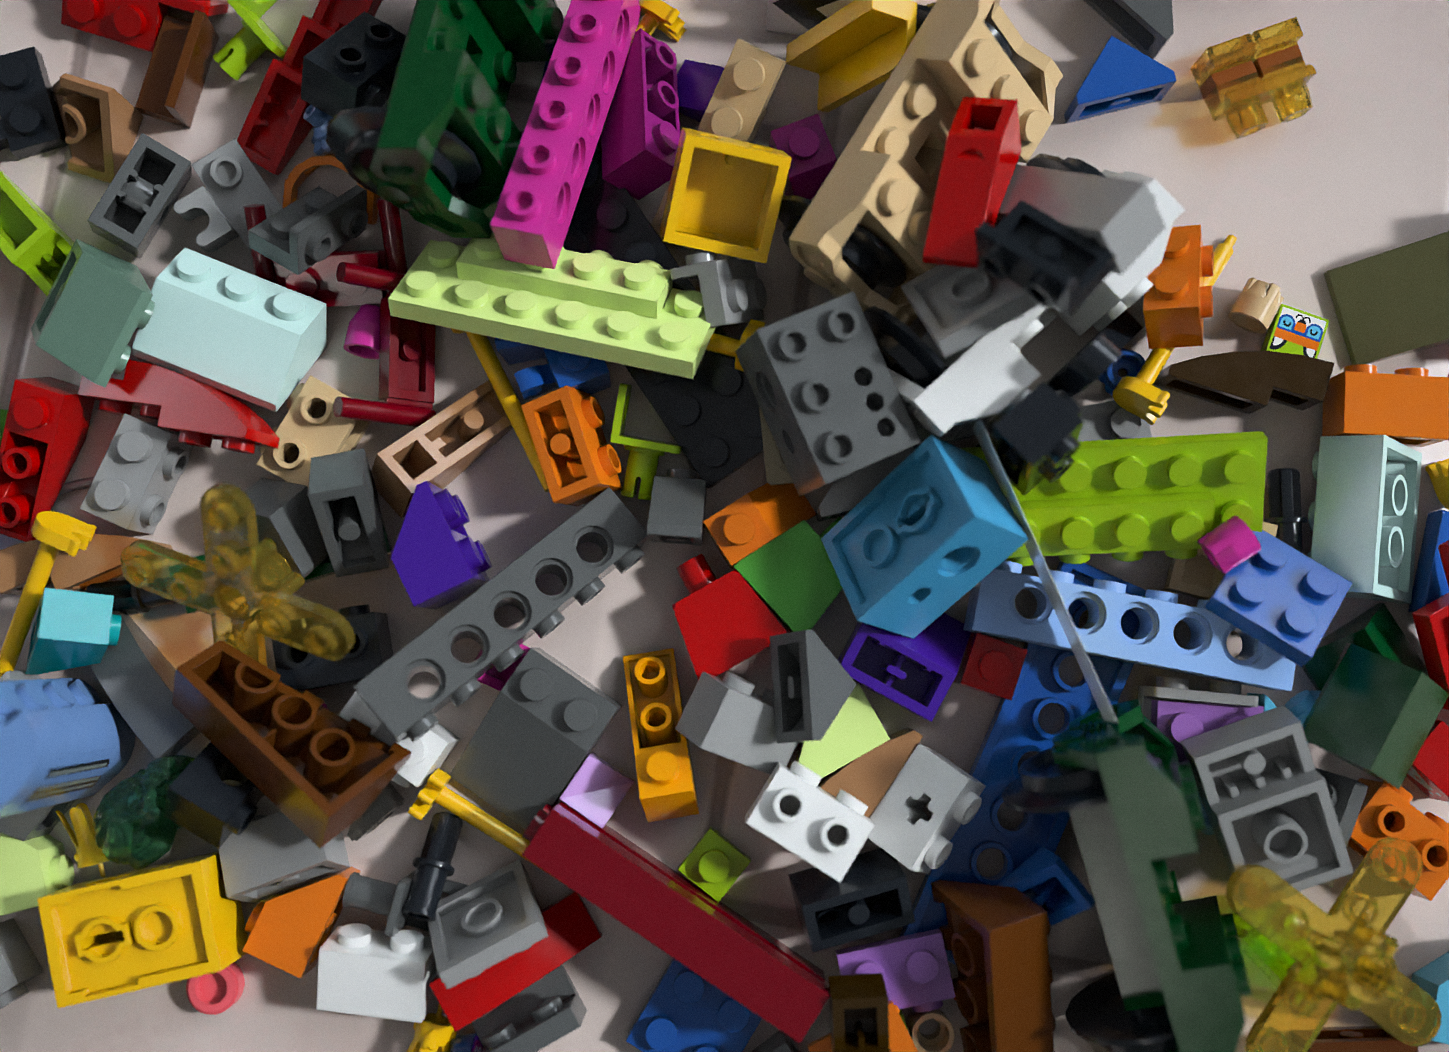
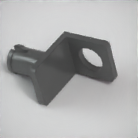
M415 871L400 880L397 885L365 877L356 872L351 874L343 894V906H351L387 916V925L384 933L387 936L393 937L406 925L429 931L428 921L414 919L401 912L403 906H405ZM446 879L443 891L450 896L468 885Z

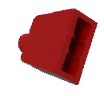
M703 554L691 558L676 568L690 595L674 603L672 607L698 680L703 671L713 676L722 674L770 646V636L787 633L785 628L736 569L717 579Z

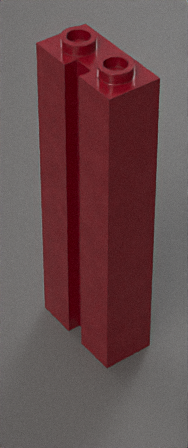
M560 801L555 807L547 803L543 809L538 811L522 837L530 841L522 854L523 857L798 1043L802 1042L830 998L828 985L824 983L826 979L822 969L721 901L719 903L700 887L609 826L605 825L604 828L597 826L563 801Z

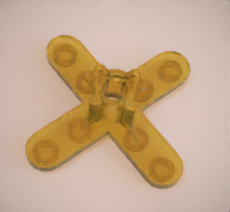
M221 482L215 484L201 496L200 509L206 562L142 539L132 542L121 552L122 573L130 584L211 615L214 644L222 640L266 667L265 636L332 661L342 659L354 647V630L340 613L293 595L305 584L303 576L292 571L288 562L277 552L276 543L271 538L266 537L258 543L257 517L254 505L240 488L231 483Z
M1386 837L1377 841L1370 848L1328 913L1324 912L1278 874L1258 864H1246L1237 868L1231 874L1226 885V899L1229 907L1236 915L1295 960L1289 972L1251 1027L1245 1041V1052H1307L1338 1004L1351 1011L1358 1009L1392 1037L1409 1046L1425 1045L1437 1035L1441 1025V1012L1438 1003L1432 996L1397 969L1393 955L1397 951L1398 941L1396 938L1385 934L1422 875V858L1420 852L1413 844L1396 837Z

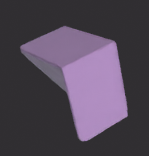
M592 752L559 799L597 826L604 828L635 781Z

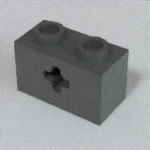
M142 133L88 218L92 231L141 259L191 178V161Z

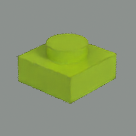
M710 826L678 866V870L719 903L750 864L751 858Z

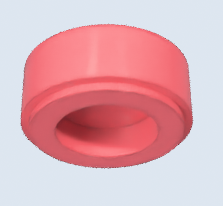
M234 962L222 971L188 978L186 994L190 1004L197 1011L208 1015H215L226 1011L240 999L244 991L245 979L243 972Z

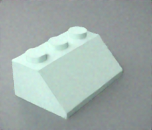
M184 248L155 279L151 291L153 294L151 300L155 302L154 311L145 328H138L132 346V353L136 357L189 376L196 381L277 412L327 347L326 303Z
M1386 435L1320 436L1319 451L1314 454L1312 461V472L1317 484L1315 501L1311 503L1308 512V522L1310 529L1313 531L1311 552L1307 556L1352 582L1345 597L1411 604L1422 453Z

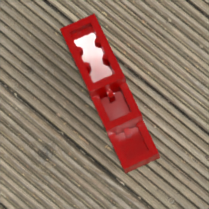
M320 0L312 18L302 16L283 60L272 59L237 138V142L250 161L274 175H280L313 128V125L303 118L304 112L310 105L301 99L303 57L364 11L375 17L383 0Z

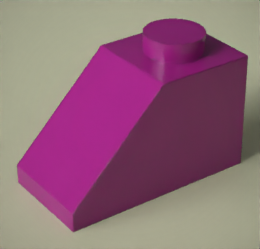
M814 114L770 131L769 147L783 150L792 158L784 188L785 195L801 196L813 200L837 162L819 114Z

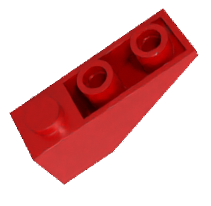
M963 96L946 140L922 256L923 263L978 269L980 262L978 260L975 230L982 222H986L992 227L994 226L1022 151L1017 100Z
M52 377L15 379L0 445V534L24 542L37 540L31 532L35 518L42 511H51L87 437L95 400L78 395V385Z

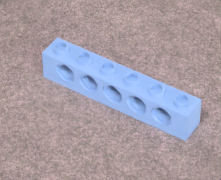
M1003 561L970 590L963 631L1072 651L1040 577L1021 574V564ZM1049 570L1067 611L1069 605L1075 599L1083 602L1088 609L1086 624L1080 629L1075 627L1087 655L1268 690L1292 691L1296 664L1204 608L1208 600H1198L1197 607L1177 604L1179 595L1174 593L1146 590L1145 597L1125 594L1126 585L1122 583L1095 579L1093 587L1073 584V574ZM1022 589L1030 591L1037 600L1036 612L1029 619L1022 617L1015 607V598ZM1128 609L1137 615L1140 622L1139 631L1133 638L1127 637L1120 625L1121 617ZM1180 620H1183L1191 631L1190 641L1184 648H1181L1175 642L1173 636L1174 627ZM1233 630L1239 634L1242 640V650L1235 658L1230 655L1226 647L1227 637Z

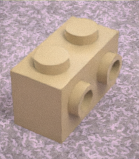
M310 375L305 384L301 383L293 390L287 402V409L289 411L280 426L272 429L280 438L278 449L260 446V453L262 455L257 465L286 482L307 485L309 488L311 458L355 450L371 422L336 418L333 414L334 400L338 396L350 397Z

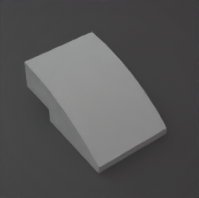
M1284 705L1180 741L1186 759L1190 760L1198 793L1243 902L1248 909L1354 873L1325 778L1315 769L1301 721Z

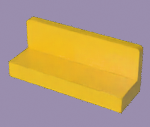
M854 0L787 44L786 64L819 74L818 111L828 113L889 79L916 35L917 2L911 0Z

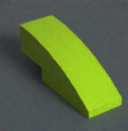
M0 170V250L12 264L25 271L42 292L48 296L74 241Z

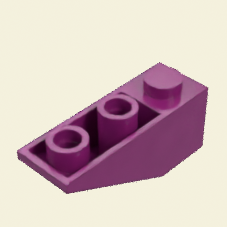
M641 28L635 32L601 137L602 178L619 189L625 188L631 196L638 200L671 180L680 138L676 53L666 43L656 40Z

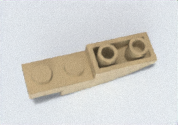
M738 38L697 131L753 143L768 111L766 106L787 62ZM669 185L651 223L659 235H661L660 227ZM683 246L692 252L696 251L695 248Z

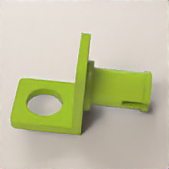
M277 0L227 1L242 18L241 24L243 27L212 57L217 63L221 62L219 66L233 79L238 81L241 75L266 50L275 53L282 59L284 58L287 51L286 46L261 19Z
M620 383L610 442L625 445L624 449L629 450L621 495L630 498L636 496L638 479L640 477L641 484L638 499L651 500L659 456H665V452L680 454L682 453V446L669 442L624 435L632 385Z

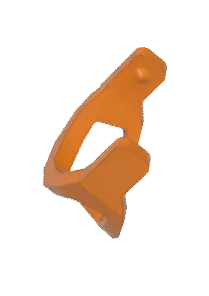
M326 154L324 156H312L295 166L287 179H285L282 207L285 208L297 200L298 188L317 168L324 165H332L348 173L343 163L336 159L334 154ZM367 190V224L375 225L378 220L377 198H380V196Z

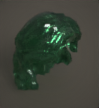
M169 755L154 760L148 764L146 769H140L139 772H136L131 777L122 780L103 796L93 816V827L96 833V845L102 850L109 861L116 864H127L134 870H141L157 861L171 849L177 831L182 827L164 816L167 790L195 759L194 757L188 755Z

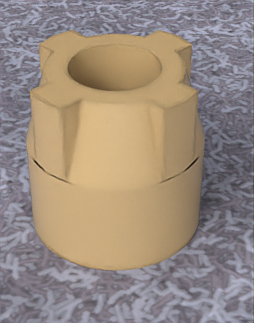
M1249 278L1228 314L1229 319L1246 331L1257 334L1266 333L1284 299L1281 296V288L1274 283Z
M940 1008L928 1012L909 1013L907 1017L909 1034L919 1052H948L951 1049L955 1039L954 1028ZM935 1019L938 1023L935 1032L926 1035L919 1031V1027L924 1021Z

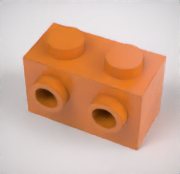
M1201 224L1172 227L1161 264L1147 276L1153 284L1144 293L1143 301L1149 349L1203 346L1204 318H1213L1212 286H1204V277L1214 276L1213 245L1203 246Z
M1356 364L1345 366L1343 372L1331 377L1323 402L1322 436L1386 435L1406 446L1425 447L1449 440V377L1429 376V370L1425 368H1401L1395 370L1394 374L1377 373V366Z
M566 385L521 405L553 503L578 507L592 501L608 487L613 492L622 489L618 473L622 470L621 462L613 446L607 444L601 427L605 424L604 412L594 396Z
M1359 778L1358 781L1369 786L1347 846L1403 891L1432 901L1449 878V824L1430 812L1423 814L1411 805L1410 802L1413 796L1402 786L1397 789L1383 781Z

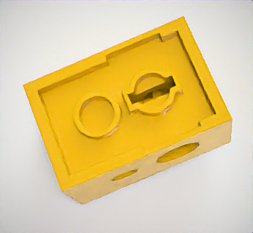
M219 851L76 883L37 898L57 1009L222 971L247 954L242 951L248 936L245 931L241 901L227 898Z

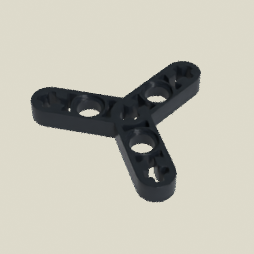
M1125 310L1089 341L1046 384L1055 393L1058 390H1062L1073 398L1092 384L1123 355L1120 350L1143 326Z

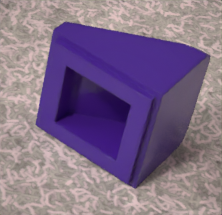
M684 60L677 74L679 113L701 122L723 73V67Z

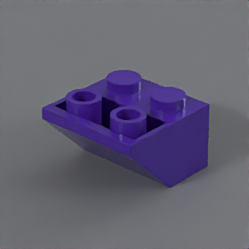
M427 480L416 486L392 552L391 560L413 606L436 610L486 584L490 580L486 570L492 568V564L479 540L473 542L466 532L464 524L470 522V518L458 495L451 496L447 489L442 490Z
M946 613L941 614L914 639L858 621L837 660L853 681L920 718L932 722L958 673L971 632L963 631L964 623Z

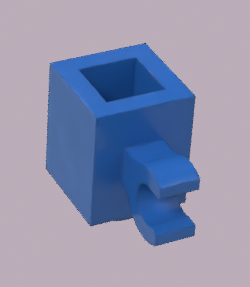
M543 348L547 364L531 366L514 373L524 400L566 385L591 395L611 387L610 373L604 360Z

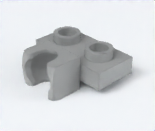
M234 138L191 164L206 187H199L175 202L173 209L187 221L194 220L202 215L209 216L208 227L196 237L197 244L206 253L218 250L239 236L251 252L243 206L264 204L267 218L283 209Z

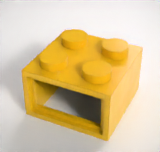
M682 127L660 227L663 242L766 264L792 158L783 150Z

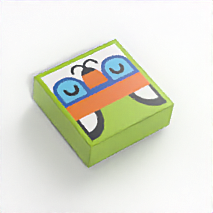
M1281 304L1267 330L1261 351L1298 354L1317 359L1330 320Z

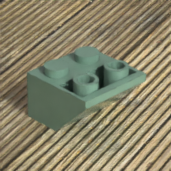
M76 239L31 327L35 345L93 383L106 387L113 373L119 375L124 370L131 353V346L128 343L135 329L145 328L154 311L155 302L151 300L153 294L138 267Z

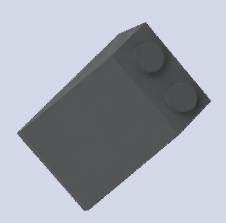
M531 647L500 691L450 775L464 787L524 829H527L540 809H543L547 803L551 806L555 805L623 705L541 648Z

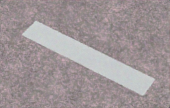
M979 419L972 429L995 480L1029 538L1024 544L1099 711L1105 721L1118 723L982 420Z

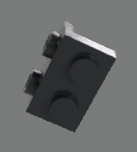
M1022 199L995 228L986 222H982L975 230L978 260L989 274L998 279H1005L1007 277L1023 287L1029 297L1038 305L1048 309L1055 307L1069 317L1078 310L1115 268L1114 253Z

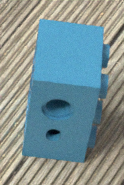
M930 435L826 533L821 540L857 621L914 639L1027 542L1029 538L985 460Z

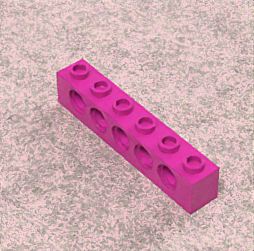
M571 0L490 224L504 260L555 270L641 17L639 0Z

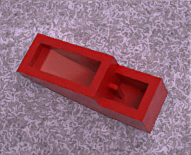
M573 891L541 910L548 936L534 943L529 949L511 955L485 969L480 975L466 979L450 989H447L438 974L429 985L455 1032L526 989L602 937L601 931L578 893Z

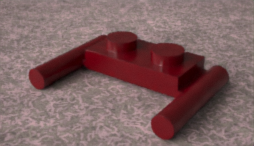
M377 198L384 250L332 252L323 261L317 262L297 275L250 248L255 275L324 302L326 307L380 304L381 299L387 297V291L338 282L336 270L338 264L344 261L406 274L408 268L400 209L383 198ZM264 204L243 206L247 232L267 219Z
M341 261L337 266L336 278L338 282L387 291V297L382 298L380 303L378 400H385V402L338 396L333 403V414L336 418L418 427L436 415V411L433 409L436 325L390 315L388 298L405 276L404 273Z

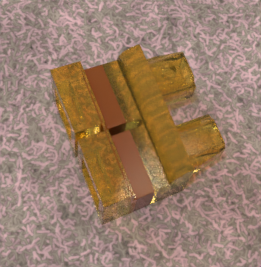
M1297 17L1254 31L1251 36L1248 33L1208 47L1191 67V72L1213 121L1226 118L1237 139L1252 135L1262 130L1269 123L1262 107L1263 104L1273 103L1281 123L1300 118L1313 107L1306 83L1317 72L1311 64L1305 65L1297 41L1303 36Z

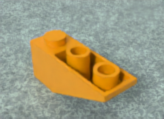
M670 648L623 656L639 795L647 821L649 823L699 814L689 741L688 738L675 729L684 710L674 649Z

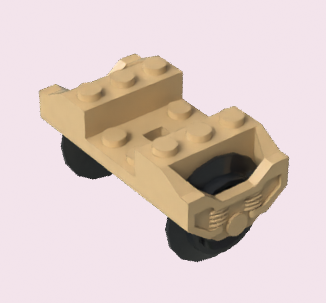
M937 0L936 3L927 4L926 6L917 4L915 37L814 199L810 200L795 195H783L778 213V219L785 226L782 236L785 244L790 248L791 255L805 267L804 274L814 283L829 289L835 298L854 291L863 312L869 307L876 306L888 311L908 327L918 318L901 286L939 265L923 263L922 256L948 132L963 96L1017 100L1022 149L1018 162L1027 163L1053 121L1055 89L1063 74L1052 58L1023 40L1001 8L1000 0ZM877 285L895 288L888 300L873 291Z

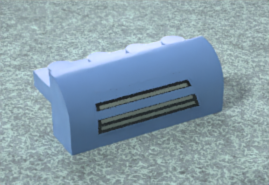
M76 678L0 681V817L94 796L116 777L128 763L135 746L136 734L113 703L98 704L100 697L87 682Z

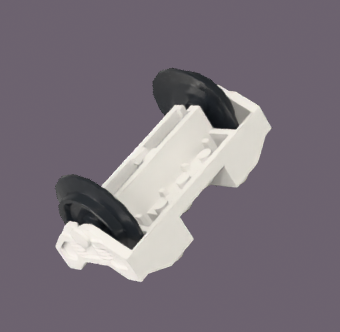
M1042 153L1031 158L1026 163V166L1144 182L1153 192L1156 199L1155 204L1166 225V228L1123 275L1110 272L1071 317L1055 307L1048 309L1039 305L1028 311L1021 318L1010 321L979 338L971 346L944 357L928 332L920 338L891 313L876 306L869 307L863 312L921 443L912 446L914 450L930 435L947 443L971 438L975 434L972 428L979 419L982 420L986 431L991 434L993 425L1032 392L1028 386L1041 375L1019 352L1020 348L1033 336H1037L1058 315L1079 337L1092 325L1098 332H1101L1153 286L1147 276L1161 264L1173 221L1185 211L1155 178L1126 170L1122 174L1106 169L1100 172L1097 168L1081 159L1068 157L1063 160L1058 156Z

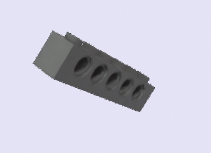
M608 487L354 686L356 693L397 743L407 736L412 742L417 741L439 722L434 715L450 701L456 707L463 704L482 687L477 679L492 667H495L500 673L514 663L524 653L520 647L523 642L534 633L542 639L556 629L565 620V617L560 612L575 600L581 606L588 603L605 588V584L601 579L615 568L623 574L645 555L640 548L648 538L646 529L612 489ZM584 542L595 543L601 548L603 559L596 563L586 562L580 558L576 547ZM542 574H554L562 580L564 590L557 595H546L537 588L535 580ZM502 606H514L521 611L524 621L517 628H503L494 619L495 611ZM470 638L477 641L483 652L479 659L472 663H462L456 660L451 653V648L458 640ZM419 672H430L440 682L437 692L428 698H418L408 690L410 679Z

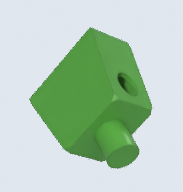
M840 516L819 535L803 520L734 566V570L736 569L758 597L791 632L811 630L843 589L821 540L842 519Z

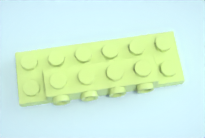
M494 233L491 234V238H472L466 247L449 241L430 240L388 298L391 316L690 379L694 378L716 328L710 327L711 324L706 322L702 294L694 290L672 288L670 270L663 269L655 261L643 260L639 263H630L615 260L609 253L602 250L579 253L565 250L562 246L554 270L504 260Z

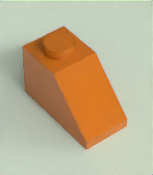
M766 483L703 521V524L730 569H732L739 561L801 521H808L817 514L805 495L799 497L794 484L771 486Z
M351 866L278 894L265 903L259 902L246 923L245 931L250 933L242 951L293 976L303 977L316 966L319 960V949L331 935L344 908L342 905L343 894L351 874L354 872L360 874L361 871Z

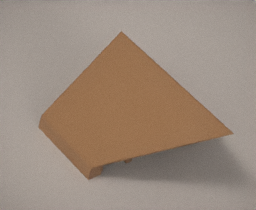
M65 73L52 86V90L66 135L65 141L68 143L72 157L67 161L68 170L111 183L132 150L144 116L114 88Z

